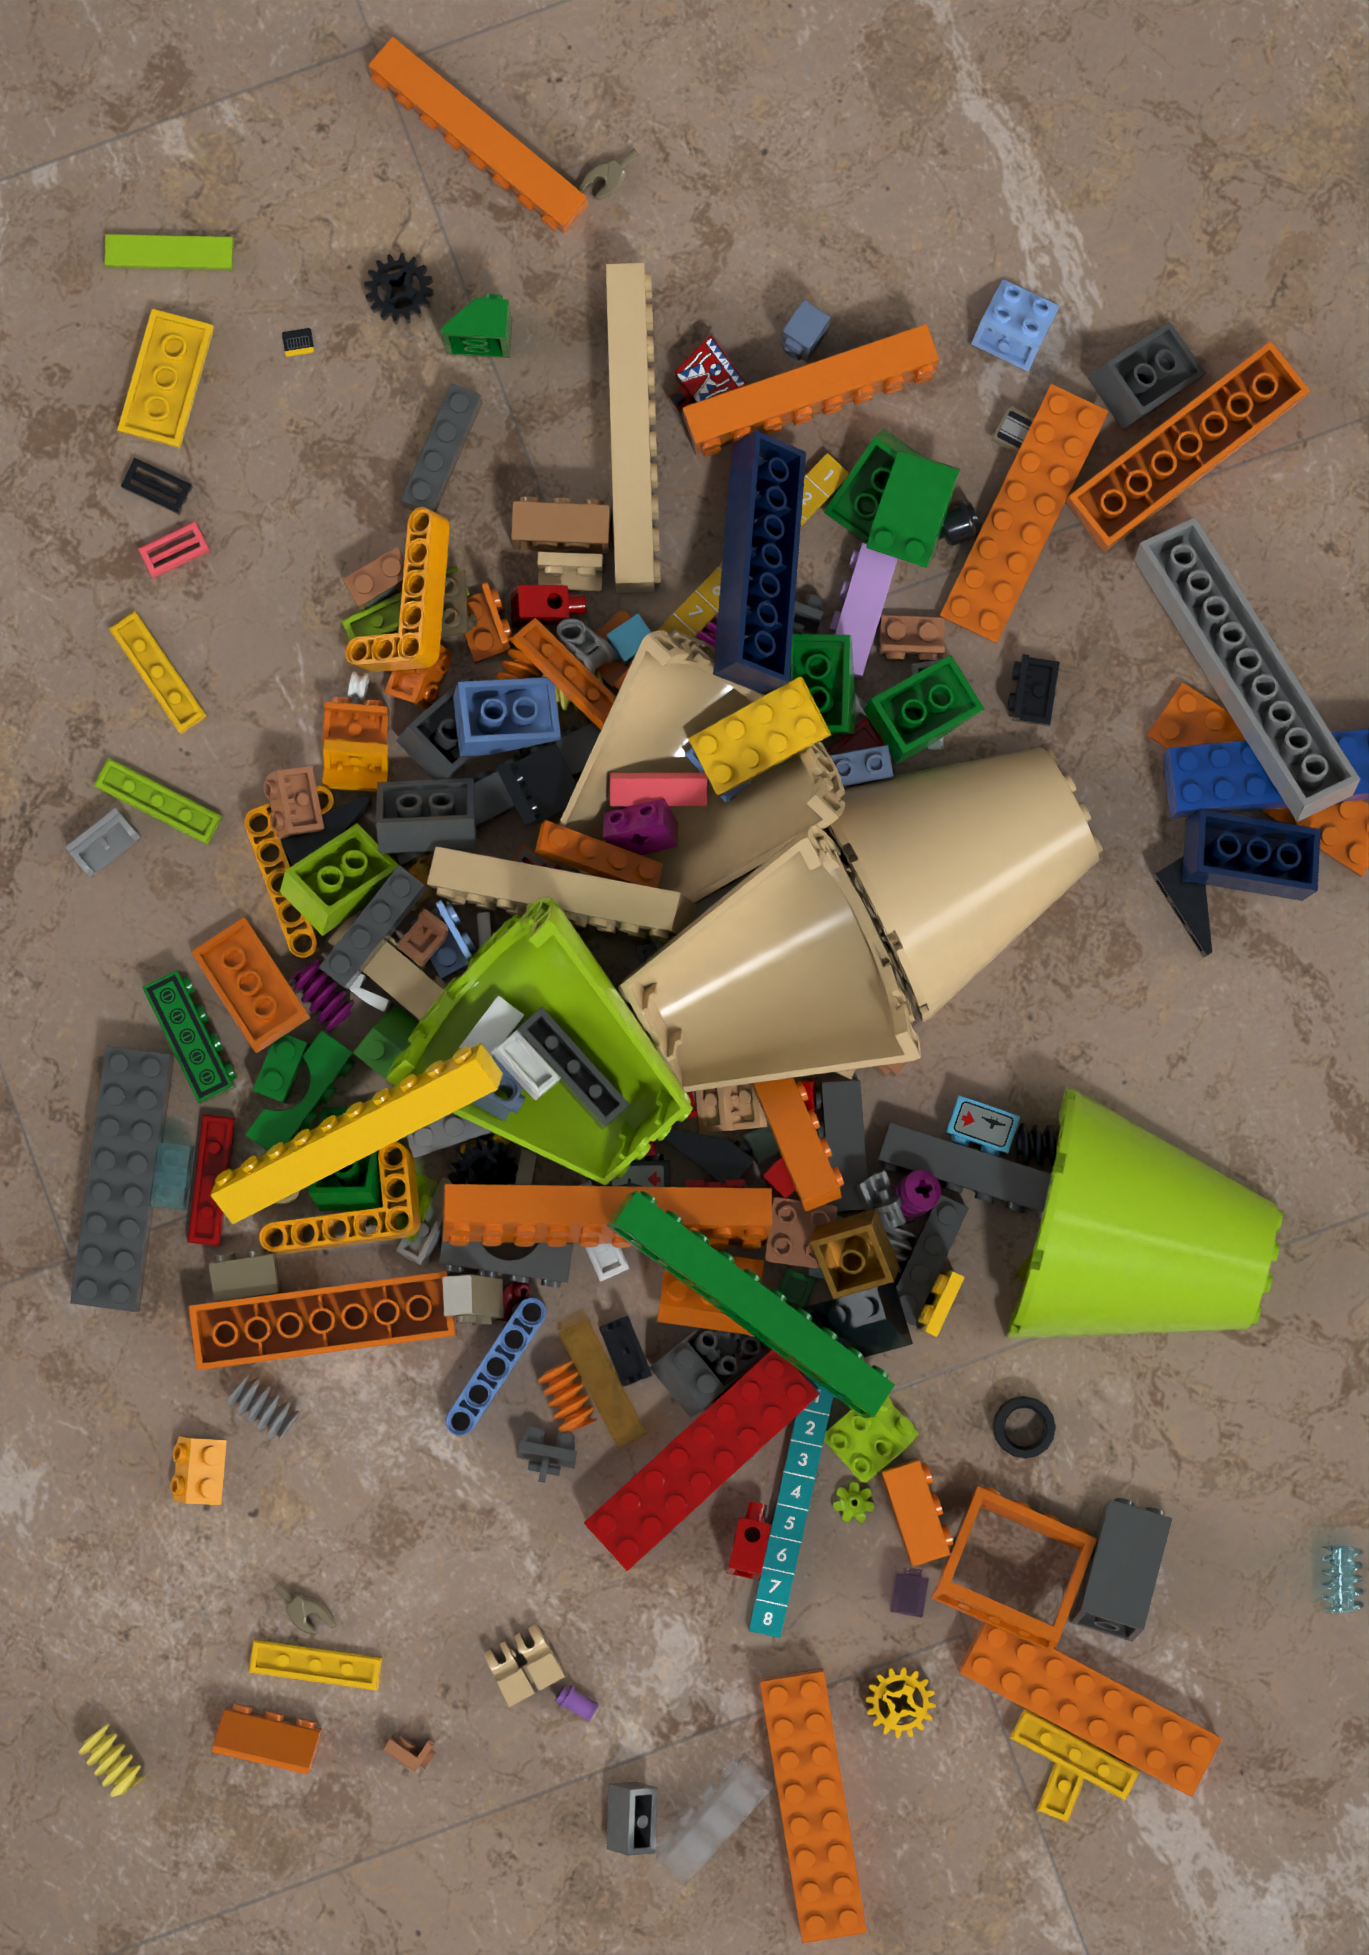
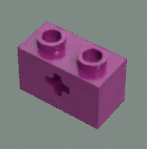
M659 799L604 812L603 838L609 844L639 855L677 847L678 821L665 799Z

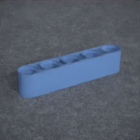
M527 1298L519 1304L446 1417V1426L452 1434L464 1436L475 1428L545 1321L547 1308L542 1300ZM528 1303H536L540 1306L541 1316L537 1321H529L524 1317L523 1310ZM511 1330L520 1331L524 1337L522 1346L517 1349L509 1347L506 1343V1335ZM494 1357L501 1358L506 1364L505 1372L500 1376L492 1375L488 1370V1363ZM474 1385H483L487 1389L488 1397L485 1402L477 1403L471 1399L470 1390ZM464 1412L469 1416L470 1425L467 1429L459 1430L454 1427L452 1418L455 1413Z

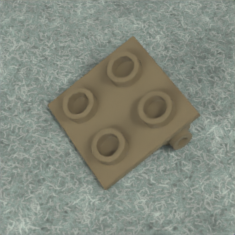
M465 570L446 574L441 638L469 633L473 627L477 626L476 616L468 612Z

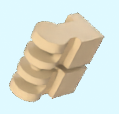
M536 1624L528 1628L535 1642L534 1647L527 1645L521 1633L514 1636L519 1654H523L527 1661V1664L524 1666H519L516 1660V1652L510 1648L506 1641L500 1643V1647L506 1657L505 1663H501L492 1649L484 1652L485 1659L508 1707L535 1694L537 1691L532 1683L535 1682L540 1691L566 1676L561 1664H559Z

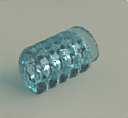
M1346 1545L1321 1546L1331 1551V1554L1321 1557L1322 1561L1331 1564V1567L1322 1570V1574L1331 1577V1580L1322 1583V1587L1331 1590L1330 1594L1322 1596V1600L1332 1603V1606L1322 1609V1612L1354 1613L1355 1610L1364 1607L1362 1601L1354 1599V1597L1364 1594L1362 1588L1354 1586V1584L1363 1581L1362 1575L1354 1573L1355 1570L1363 1568L1362 1562L1354 1560L1355 1557L1363 1554V1550Z

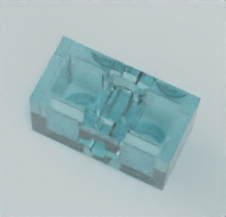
M158 1142L150 1206L187 1210L195 1146Z

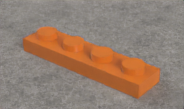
M534 618L514 635L511 642L602 730L616 696L551 632Z
M547 820L540 826L535 854L601 878L658 888L663 863Z

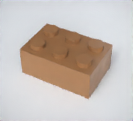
M526 496L520 497V501H513L511 540L514 550L610 553L611 511L610 505H604L603 500L587 499L585 504H572V500L568 498H553L552 503L540 502V498Z

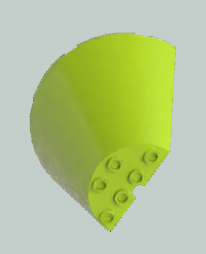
M542 897L528 904L526 907L527 912L522 917L515 914L468 960L467 970L462 976L454 977L415 1027L407 1039L412 1044L397 1055L385 1079L392 1085L398 1086L407 1076L411 1074L417 1076L425 1072L434 1062L439 1060L444 1062L452 1058L460 1050L459 1046L498 995L524 1014L511 1034L543 1007L630 1104L627 1109L602 1130L558 1082L536 1101L523 1088L520 1094L526 1097L517 1114L510 1112L505 1121L472 1103L452 1113L606 1186L615 1177L620 1179L627 1172L630 1163L635 1158L641 1160L651 1148L650 1141L654 1142L656 1139L662 1141L670 1132L672 1125L677 1120L679 1122L684 1121L691 1113L693 1107L690 1105L689 1096L558 903L551 897ZM494 1091L499 1098L508 1099L503 1091Z
M1065 1087L1058 1116L1061 1127L1058 1134L1056 1158L1030 1267L1026 1273L1020 1299H1017L1012 1308L1006 1337L1011 1339L1247 1330L1251 1324L1257 1325L1261 1313V1306L1259 1304L1264 1293L1269 1294L1272 1285L1273 1275L1268 1274L1272 1261H1277L1280 1251V1243L1275 1242L1277 1230L1279 1231L1282 1224L1283 1212L1278 1211L1277 1204L1081 1092Z

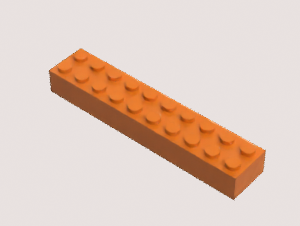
M445 1184L442 1242H449L453 1246H465L469 1242H482L485 1246H499L502 1242H513L516 1246L520 1247L533 1246L534 1243H547L550 1247H563L567 1243H580V1246L586 1248L597 1247L599 1244H612L616 1248H627L632 1246V1244L606 1225L629 1193L644 1191L657 1200L656 1206L664 1212L669 1210L677 1214L683 1220L682 1225L691 1232L696 1230L709 1239L708 1245L712 1248L725 1249L729 1245H742L743 1249L754 1250L761 1248V1246H766L772 1229V1188Z

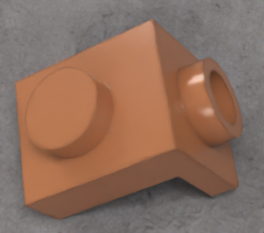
M423 908L419 913L417 922L398 942L397 948L423 967L446 941L449 927L439 914L435 912L430 913Z

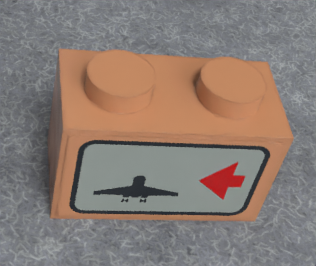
M397 546L342 579L361 611L377 604L402 588L405 558Z

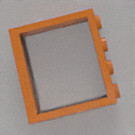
M978 1486L970 1497L953 1540L954 1545L949 1550L950 1555L945 1560L931 1599L1041 1648L1052 1651L1061 1637L1097 1538L1090 1536V1533L1083 1528L1070 1527L1061 1523L1054 1515L1040 1514L1033 1511L1028 1504L1022 1501L1006 1499L1000 1496L1001 1494L995 1489ZM980 1507L1080 1551L1052 1626L951 1581Z

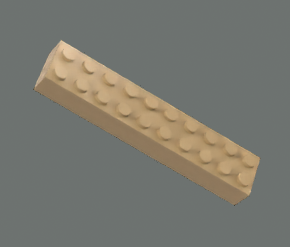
M645 263L606 264L616 593L655 592L654 583H661L660 559H654V552L660 551L659 527H653V520H659L658 495H652V488H658L657 463H651V457H657L656 431H650V425H656L655 399L649 400V394L655 393L654 368H648V362H654L653 336H647V331L653 330L652 304H646V299H652L651 272L645 273Z

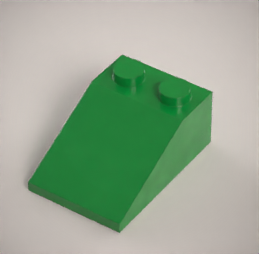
M885 428L873 437L824 510L826 515L865 543L868 542L873 521L898 450L902 449L922 456Z
M899 449L876 512L866 548L927 568L934 557L960 469Z
M792 634L789 682L798 677H803L831 734H855L856 698L852 635Z
M950 655L871 698L863 711L884 745H888L890 755L895 763L898 764L938 741L984 711L985 708L954 658Z
M322 1107L320 1124L329 1116L335 1115L338 1117L342 1115L349 1107ZM379 1150L310 1185L309 1195L319 1211H360L382 1208L383 1201L378 1162Z

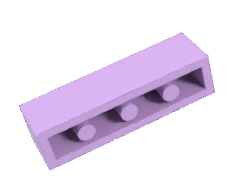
M863 542L860 551L853 550L848 567L854 569L851 581L844 580L839 597L845 600L842 612L835 610L830 629L836 630L835 635H852L854 678L860 680L864 673L898 558L866 548L867 544Z

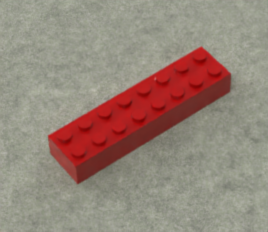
M771 1350L586 1519L584 1524L624 1569L628 1571L820 1395V1392L799 1369Z

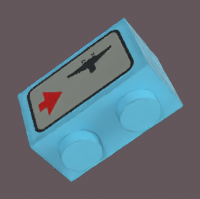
M959 1095L957 1096L945 1133L951 1135V1142L968 1147L969 1143L972 1142L982 1146L981 1152L999 1157L1000 1152L1004 1154L1009 1152L1020 1116Z

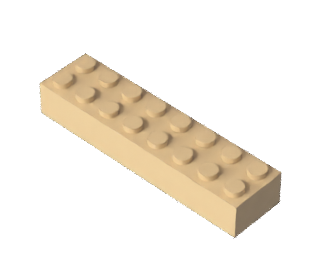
M441 847L435 848L427 885L437 890L436 895L447 898L446 901L450 903L465 905V902L469 901L475 903L476 907L489 911H495L497 906L507 909L506 913L518 914L521 917L527 912L526 907L528 904L548 896L558 903L574 927L585 928L587 923L596 926L598 931L616 934L618 929L627 932L629 937L646 940L647 935L658 938V942L663 944L668 943L694 921L697 904L680 892Z

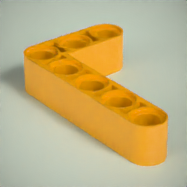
M425 507L416 508L410 514L407 525L399 632L353 638L349 641L345 650L346 659L352 665L370 672L428 668L433 666L438 660L450 523L443 515Z
M316 786L318 794H326L329 798V803L326 808L321 810V814L323 815L334 810L336 800L331 791L326 787ZM270 803L254 808L247 813L244 819L245 829L288 948L292 954L300 959H311L317 954L320 946L314 927L302 914L296 922H287L284 915L285 911L293 905L280 892H276L274 889L276 878L284 876L285 870L292 865L281 839H277L276 831L271 827L270 815L272 810ZM258 816H265L268 819V827L262 832H255L252 829V822ZM268 846H276L279 849V857L273 862H266L263 859V851ZM301 936H309L312 940L310 950L304 953L298 952L295 946L297 939Z
M394 1142L379 1150L378 1162L383 1201L382 1208L272 1222L265 1225L260 1232L259 1240L261 1245L270 1252L290 1254L414 1236L420 1228L421 1218L415 1160L411 1149L403 1144ZM400 1149L402 1160L393 1166L390 1162V1156L395 1150ZM403 1181L406 1186L405 1192L401 1197L396 1198L393 1189L398 1182ZM406 1213L409 1217V1223L407 1227L399 1230L397 1219L401 1214ZM375 1217L378 1223L377 1228L373 1233L368 1234L365 1229L366 1223L369 1219ZM344 1222L346 1232L342 1237L336 1238L334 1229L338 1223ZM312 1226L315 1235L310 1242L306 1243L303 1233L307 1227ZM281 1230L284 1236L283 1241L279 1246L275 1247L272 1243V1237L274 1233Z

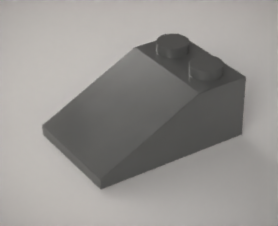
M1168 322L1107 361L1091 374L1088 380L1120 426L1125 430L1203 377L1206 372L1171 322Z
M470 671L459 682L480 680ZM457 683L409 724L396 740L433 780L450 779L474 757L460 756L453 701Z

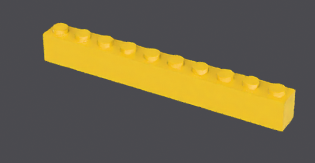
M482 1043L472 1048H469V1046L463 1047L452 1058L444 1062L442 1060L434 1062L425 1072L417 1076L415 1074L407 1076L398 1086L390 1090L388 1088L380 1090L371 1100L365 1103L357 1102L353 1104L342 1115L338 1117L335 1115L329 1116L318 1127L312 1130H302L293 1140L285 1144L283 1142L275 1144L266 1154L260 1157L252 1156L248 1158L241 1167L233 1171L231 1169L223 1171L216 1177V1183L210 1196L230 1222L235 1224L498 1090L503 1072Z

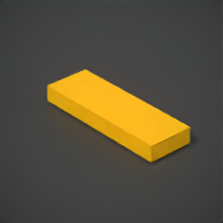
M1055 1763L1037 1811L1068 1823L1084 1778Z

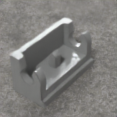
M115 808L65 848L83 871L92 878L138 842L141 837L124 815Z

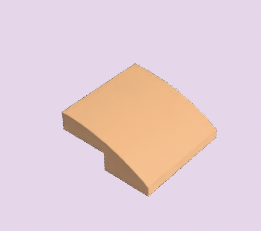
M751 1083L696 1091L699 1133L767 1127L766 1117Z

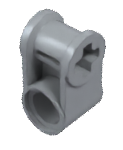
M569 618L558 624L557 639L593 675H595V670L604 663H611L615 660V653L611 645L604 638L599 637L585 626L582 621Z

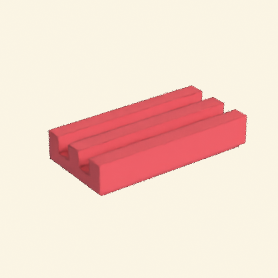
M196 521L138 548L153 579L210 552ZM194 532L195 537L151 558L149 557L148 553ZM200 544V547L156 568L153 566L193 545Z

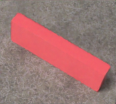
M610 773V806H633L659 799H665L668 806H707L706 773Z

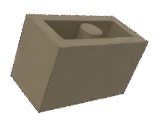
M266 1249L248 1251L249 1258L236 1259L235 1253L216 1256L217 1262L209 1263L214 1302L280 1293L281 1286L276 1254L268 1255Z
M472 1274L443 1277L444 1316L456 1318V1323H472L473 1326L492 1325V1319L504 1318L503 1279Z

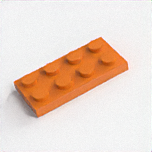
M245 917L191 951L255 1053H258L310 1019L309 1014Z

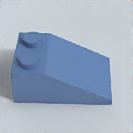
M547 677L464 681L457 683L453 701L460 756L492 755L561 739L555 685Z

